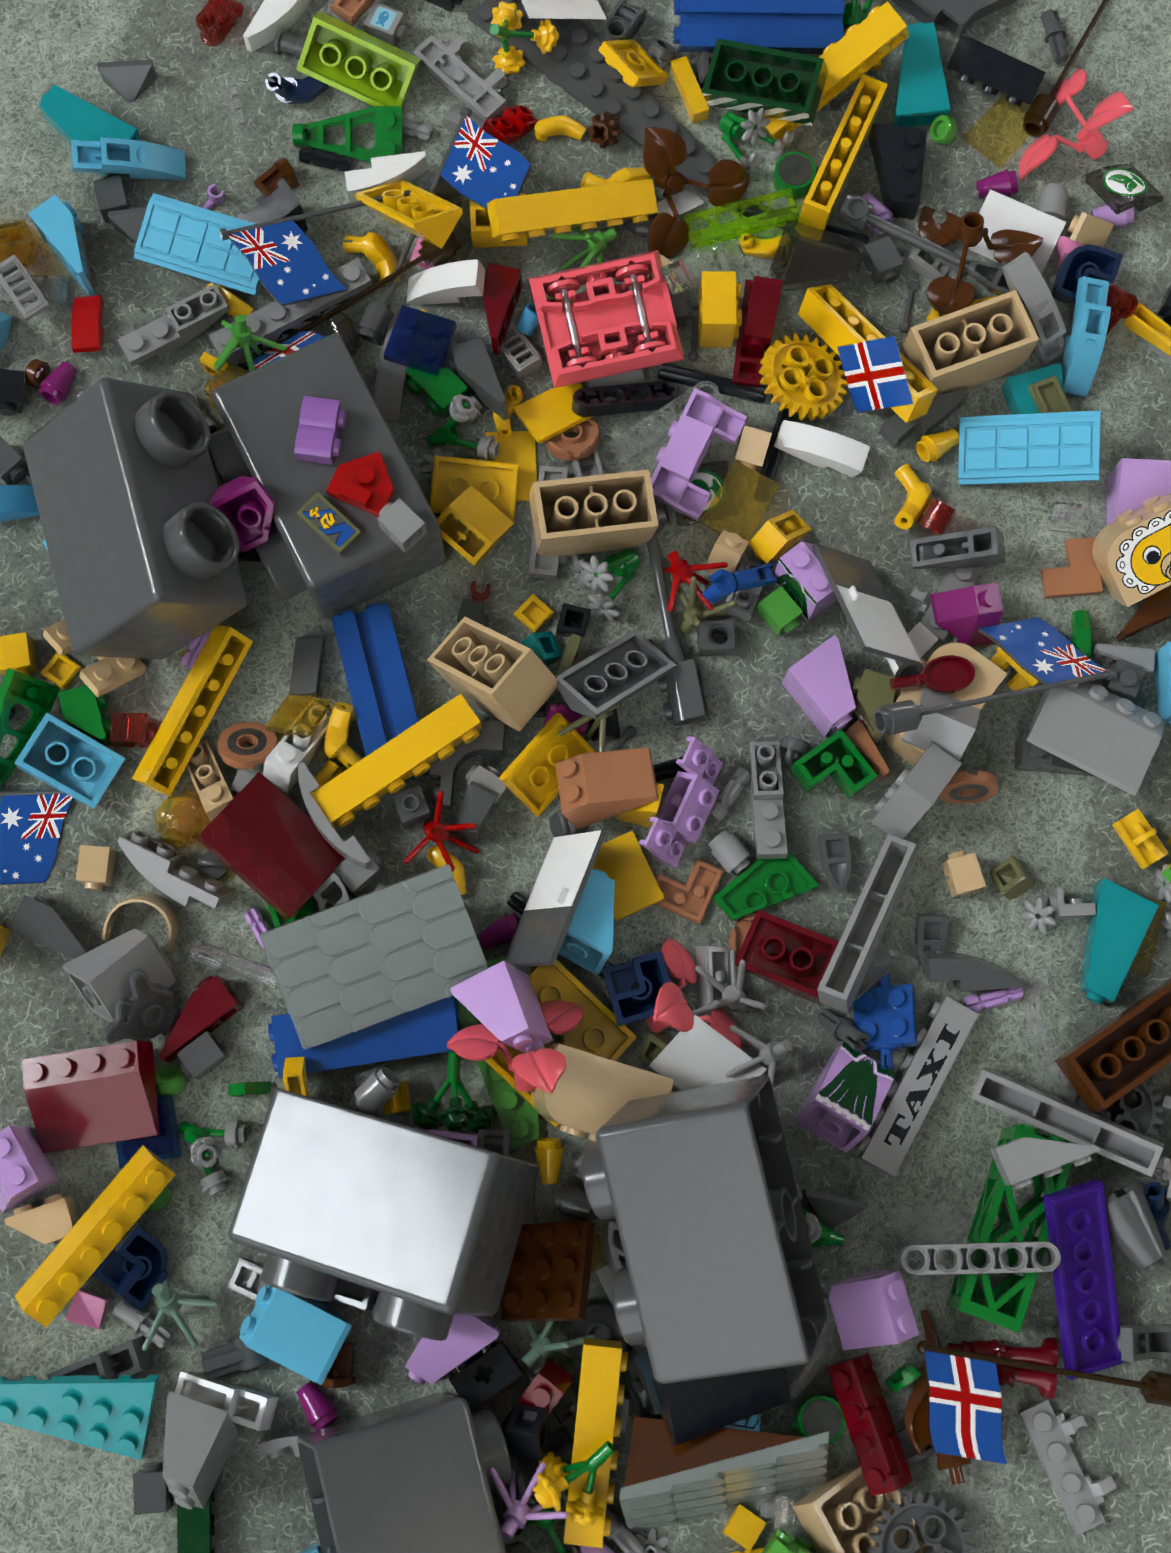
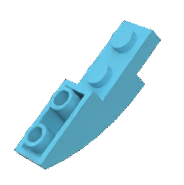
M100 137V141L71 140L73 172L130 174V178L186 180L185 151L160 144L121 138Z
M1085 276L1078 279L1071 335L1065 339L1062 362L1063 390L1065 394L1086 397L1092 385L1102 355L1110 319L1111 307L1106 306L1109 281Z

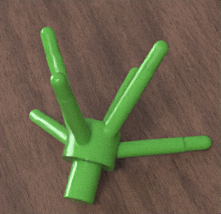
M579 226L571 227L572 230L579 234L552 235L553 239L586 241L588 246L563 264L562 269L569 268L588 253L589 255L580 267L588 266L596 254L598 263H602L603 250L607 249V243L617 238L614 228H610L603 233L599 230L590 233L588 231H581Z
M237 315L235 317V326L225 320L221 322L224 327L231 331L232 338L214 363L217 371H220L237 347L243 348L249 372L255 370L249 346L256 355H261V351L255 342L282 351H286L287 346L253 335L251 328L247 325L246 317L244 315Z

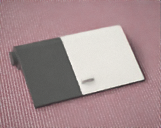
M815 543L813 550L861 650L886 657L895 677L920 674L923 671V664L872 563L866 559Z
M599 830L553 838L503 961L528 974L529 977L534 966L555 964L606 833Z

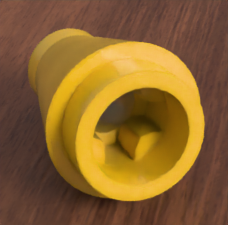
M951 428L947 431L922 436L916 444L919 457L924 462L937 461L953 446L959 444V434L955 429Z
M546 1137L537 1139V1146L534 1147L539 1166L541 1184L559 1183L565 1147L561 1145V1138Z

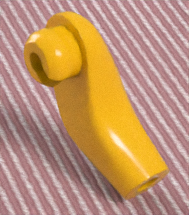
M559 115L539 120L534 126V136L540 142H545L548 137L563 135L581 141L587 128L568 116Z
M744 233L741 235L738 245L741 252L746 255L762 259H772L791 247L793 242L787 233L771 239H761L753 237L750 233Z
M517 385L509 386L504 393L509 419L503 420L493 412V420L499 437H508L512 433L510 417L514 413L513 407L521 404L523 401L522 390Z
M438 846L430 847L427 852L428 861L437 868L446 865ZM447 851L455 867V871L452 872L460 894L464 895L467 893L465 867L458 858Z

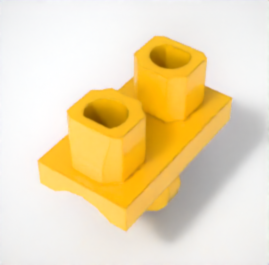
M1000 647L996 649L997 653L990 661L1003 671L1011 665L1018 672L1007 683L1013 691L1029 688L1030 686L1034 687L1039 683L1037 679L1023 670Z
M1139 808L1112 824L1141 870L1169 854L1156 835V829L1150 826Z

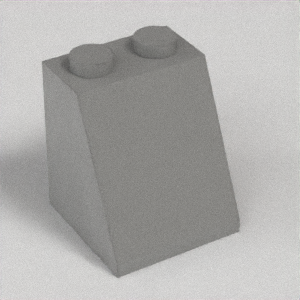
M135 928L62 966L92 1012L110 1023L115 1019L116 1002L122 998L128 999L132 995L129 978L135 970H143L148 974L151 983H159L167 988L177 981L171 973L173 970L172 964L165 956L160 955L157 950L159 947L157 940L150 933L144 934Z
M170 1391L166 1404L163 1478L169 1487L168 1490L175 1498V1503L187 1509H192L193 1506L204 1509L238 1434L227 1411Z

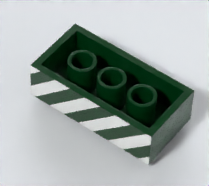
M717 38L702 94L710 106L748 113L751 109L755 114L763 108L765 117L813 126L828 69L824 58Z

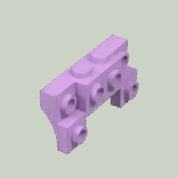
M694 388L679 421L674 420L670 427L668 437L671 438L667 446H662L657 454L656 462L658 465L651 478L654 499L672 506L674 511L699 521L711 493L692 484L694 477L714 436L736 444L747 421V416L724 405L712 395Z
M689 736L686 741L690 744L683 759H677L676 761L686 772H677L657 818L651 817L649 820L653 825L646 840L640 839L639 842L640 845L653 855L655 860L673 868H676L687 842H697L720 791L713 785L723 762L712 755L714 752L697 738Z

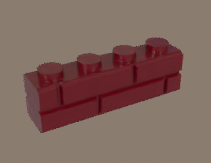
M865 1353L827 1367L870 1496H876L896 1491L912 1482L913 1478L898 1435L895 1434V1427L877 1375L872 1368L873 1364L870 1355Z

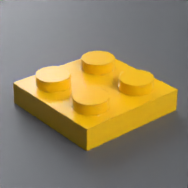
M635 39L603 41L598 49L605 57V62L610 67L616 69L623 76V81L630 87L662 85L669 77Z

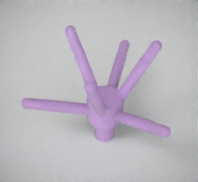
M540 1463L521 1500H516L517 1481L515 1477L516 1472L513 1470V1467H511L512 1480L509 1487V1495L495 1468L489 1469V1473L507 1506L503 1516L506 1522L500 1531L501 1536L505 1539L511 1540L517 1528L522 1529L527 1520L567 1518L568 1513L565 1511L540 1512L544 1510L540 1504L531 1509L527 1505L533 1493V1487L538 1484L537 1474H543L546 1468L545 1463Z

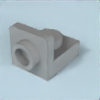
M1063 887L1054 888L1051 890V895L1047 896V906L1055 907L1053 912L1054 920L1089 919L1096 915L1095 903H1085L1083 898L1066 900L1067 904H1065Z

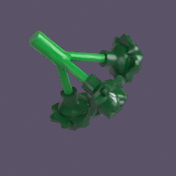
M448 1051V1077L436 1096L431 1097L427 1104L416 1102L410 1105V1108L413 1110V1122L424 1130L432 1129L433 1127L438 1128L445 1123L450 1131L468 1130L469 1132L479 1133V1129L485 1130L490 1128L491 1120L494 1118V1108L492 1106L487 1107L484 1105L478 1107L476 1101L471 1100L460 1079V1056L454 1051ZM451 1085L452 1098L449 1100L450 1107L445 1111L438 1112L437 1110L441 1105L440 1100ZM458 1089L466 1102L465 1107L462 1106V1099L459 1098Z

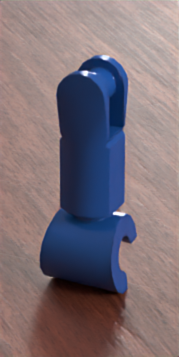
M772 563L732 573L725 569H719L710 576L713 584L704 590L702 595L707 601L718 603L732 592L766 587L778 582V578L773 576L771 570L773 568Z

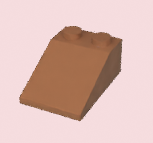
M648 747L583 753L555 764L562 814L577 829L659 800L651 750Z

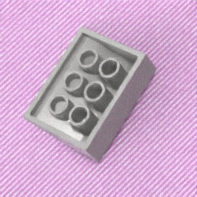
M1084 682L1044 691L1026 741L1135 796L1162 738L1166 720L1154 712L1147 711L1133 704L1126 698H1121L1107 691L1101 685Z

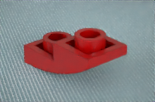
M518 105L505 108L501 117L485 120L481 129L501 142L510 144L527 135L534 129L538 120L533 116L529 108Z
M101 295L75 297L73 299L71 315V344L73 353L101 351L104 337V329L101 324L104 301Z

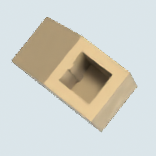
M1083 211L1081 216L1075 215L1067 231L1072 233L1070 239L1084 245L1104 247L1114 224Z
M62 1193L43 1199L44 1205L33 1208L32 1204L16 1208L13 1210L14 1215L4 1220L7 1226L43 1244H52L61 1241L79 1219L73 1198H63Z

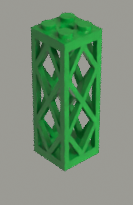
M1020 1123V1125L1013 1124L1012 1127L1002 1128L997 1146L1022 1137L1067 1143L1068 1140L1051 1134L1049 1136L1037 1135V1128ZM993 1158L966 1243L993 1242L1001 1234L1002 1236L995 1242H1012L1011 1239L1015 1237L1016 1242H1048L1043 1195L1064 1189L1072 1162L1062 1165L1063 1172L1045 1178L1043 1173L1042 1185H1040L1038 1175L1032 1177L1035 1196L1017 1211L1011 1185H1004ZM1003 1194H1005L1006 1203L1010 1215L1008 1219H1006L1003 1207ZM1034 1207V1209L1030 1213H1028L1024 1218H1022L1019 1221V1219L1022 1216H1024L1028 1211H1030ZM998 1214L1000 1226L992 1232ZM1029 1224L1028 1230H1027V1233H1026V1236H1025V1239H1024V1238H1023V1234H1022V1230ZM1044 1247L1040 1248L1036 1253V1260L1040 1265L1046 1249ZM1008 1248L1006 1252L1009 1265L1013 1266L1016 1264L1014 1249ZM976 1249L971 1254V1262L975 1267H981L986 1259L985 1253L981 1249ZM1038 1272L1011 1273L993 1289L991 1288L988 1273L980 1274L984 1297L981 1295L978 1274H956L946 1305L1020 1333ZM1010 1285L1009 1289L994 1301V1297ZM972 1293H974L975 1302L970 1301ZM1004 1305L1002 1312L997 1311L1001 1306Z

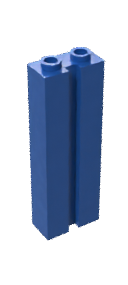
M674 0V15H679V26H674V44H678V52H714L717 38L798 54H823L824 49L829 44L837 43L844 37L843 15L845 0Z
M388 603L369 604L366 606L365 612L355 614L354 610H344L339 612L338 616L331 618L366 756L419 722ZM430 769L419 777L429 775ZM413 775L407 780L415 779L418 777H415V775Z
M454 995L308 1049H303L290 1014L271 1016L272 1023L268 1024V1034L270 1041H274L276 1053L272 1054L273 1069L275 1072H278L279 1078L283 1077L284 1062L287 1057L305 1056L307 1073L453 1051L447 1049V1043L457 1032L462 1030L459 1022L457 998Z

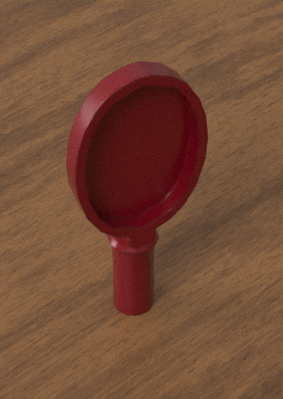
M954 655L941 656L930 661L922 674L916 673L915 675L891 678L890 687L892 690L926 685L936 692L955 693L967 688L975 677V669L971 662L963 657Z

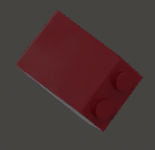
M757 910L734 965L739 967L740 960H745V971L796 996L822 1005L819 1002L817 989L839 941Z

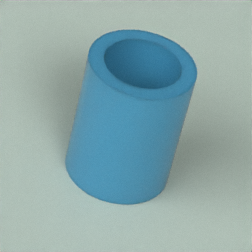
M527 303L516 327L521 333L532 336L539 325L535 304Z

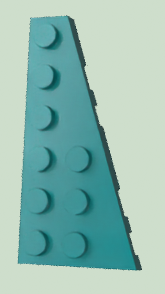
M100 1375L52 1376L50 1380H37L36 1376H24L22 1380H7L5 1377H0V1422L141 1460L147 1446L159 1375H148L146 1379H132V1375H120L118 1379H103Z

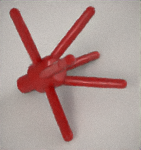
M677 551L669 553L667 558L671 566L663 568L664 573H671L673 576L667 611L674 613L679 585L686 582L690 585L691 577L695 576L698 582L705 586L708 585L709 581L694 571L726 568L728 563L689 565L687 560L681 559ZM696 584L697 596L709 610H713V605L704 598L702 590Z
M442 790L438 792L434 820H427L423 823L426 837L404 859L405 864L410 863L430 841L437 844L445 863L450 865L452 872L455 871V867L443 844L445 840L475 854L479 853L478 848L449 834V831L475 829L477 827L476 823L445 825L440 822L444 798Z

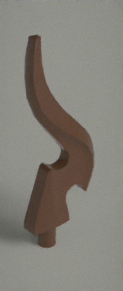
M923 1310L921 1315L925 1331L926 1345L940 1347L939 1338L927 1310ZM924 1361L920 1371L921 1375L918 1377L904 1412V1425L907 1437L919 1456L923 1455V1447L931 1444L927 1417L928 1381ZM937 1453L938 1470L949 1469L952 1485L965 1483L961 1466L971 1464L970 1459Z

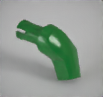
M1077 610L1073 612L1071 617V643L1082 654L1091 659L1094 643L1091 616L1086 610Z

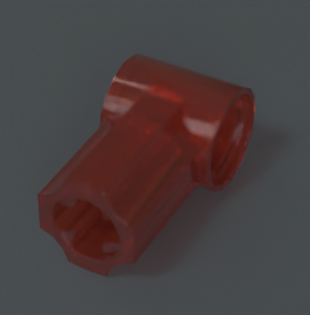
M1111 285L1108 289L1106 306L1111 307L1107 334L1121 318H1128L1134 314L1138 306L1137 297L1117 285Z

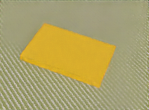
M581 383L558 388L553 387L513 407V412L538 444L592 418L578 416L572 410L574 393L579 389H584Z
M512 431L508 437H499L497 432H485L486 437L494 435L496 442L500 443L498 457L491 461L520 464L517 501H529L532 483L537 482L534 437L529 431Z
M633 830L601 845L592 869H599L605 872L610 879L615 881L614 919L616 921L664 900V893L661 892Z

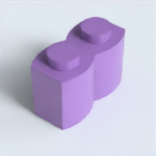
M304 396L294 448L297 460L333 465L334 458L340 457L342 440L338 439L340 428H345L347 412L342 410L339 400Z

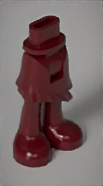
M1054 1337L1043 1339L1040 1347L1005 1345L1003 1340L997 1341V1339L975 1340L968 1343L967 1341H961V1344L947 1343V1348L1053 1367L1058 1365L1057 1339ZM996 1363L999 1385L1004 1386L1005 1383L1011 1388L1014 1387V1382L1033 1385L1039 1388L1041 1396L1046 1399H1054L1057 1387V1374Z

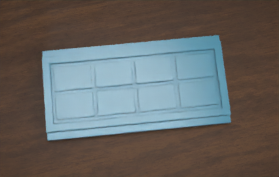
M152 194L135 245L134 259L256 297L262 285L244 255L229 238L222 241L219 229L225 228L228 231L255 225V223L159 194Z
M1101 410L960 417L959 485L1100 481Z

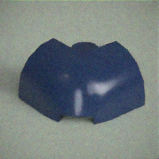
M1088 244L1075 248L1065 257L1058 269L1051 291L1053 298L1063 303L1075 304L1078 279L1083 276L1109 281V284L1114 283L1123 255L1096 245Z
M662 951L602 968L611 1007L618 1026L654 1016L659 990L663 984L670 982Z
M134 1224L92 1275L111 1287L137 1308L143 1310L154 1296L152 1288L157 1284H162L168 1275L166 1271L168 1262L167 1249L159 1240L137 1224Z

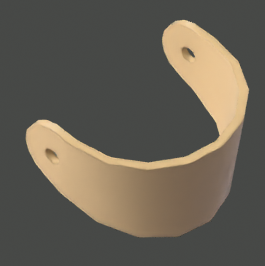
M140 893L118 903L109 912L104 923L103 941L110 939L117 915L127 903L143 902L155 907L164 916L168 925L167 955L171 956L173 954L178 937L179 922L175 909L167 899L155 893Z

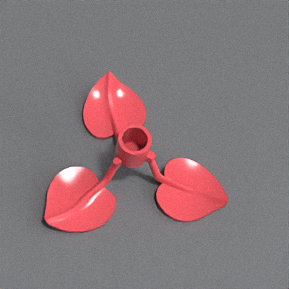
M1078 69L1069 78L1063 80L1054 97L1059 106L1067 101L1083 126V129L1077 134L1078 144L1057 134L1052 137L1048 134L1039 137L1023 153L1019 165V177L1024 181L1028 173L1045 162L1055 152L1058 142L1074 148L1078 153L1084 150L1092 160L1102 156L1108 149L1109 143L1098 129L1134 110L1124 93L1115 92L1102 100L1095 107L1093 115L1086 122L1072 101V96L1081 91L1086 84V72L1083 69Z
M667 937L661 951L667 971L675 979H678V985L667 982L661 986L656 999L654 1016L646 1019V1022L655 1033H660L669 1027H673L681 1032H688L693 1028L694 1016L692 1010L687 1005V1001L684 1000L681 989L685 986V982L689 985L695 984L698 973L695 971V962L688 951L681 944ZM717 1008L711 1012V1016H698L741 1049L740 1036L730 1030V1026H736V1024L726 1011Z
M552 1000L540 1004L549 1031L554 1034H564L573 1030L580 1023L584 1015L583 1007L573 1002ZM483 1024L472 1025L460 1030L447 1043V1049H451L457 1055L473 1061L489 1059L497 1053L498 1049L501 1050L508 1063V1070L514 1071L515 1087L522 1092H531L537 1087L552 1094L558 1080L566 1069L565 1056L556 1050L543 1048L536 1052L531 1050L529 1053L515 1056L512 1060L505 1044L501 1043Z

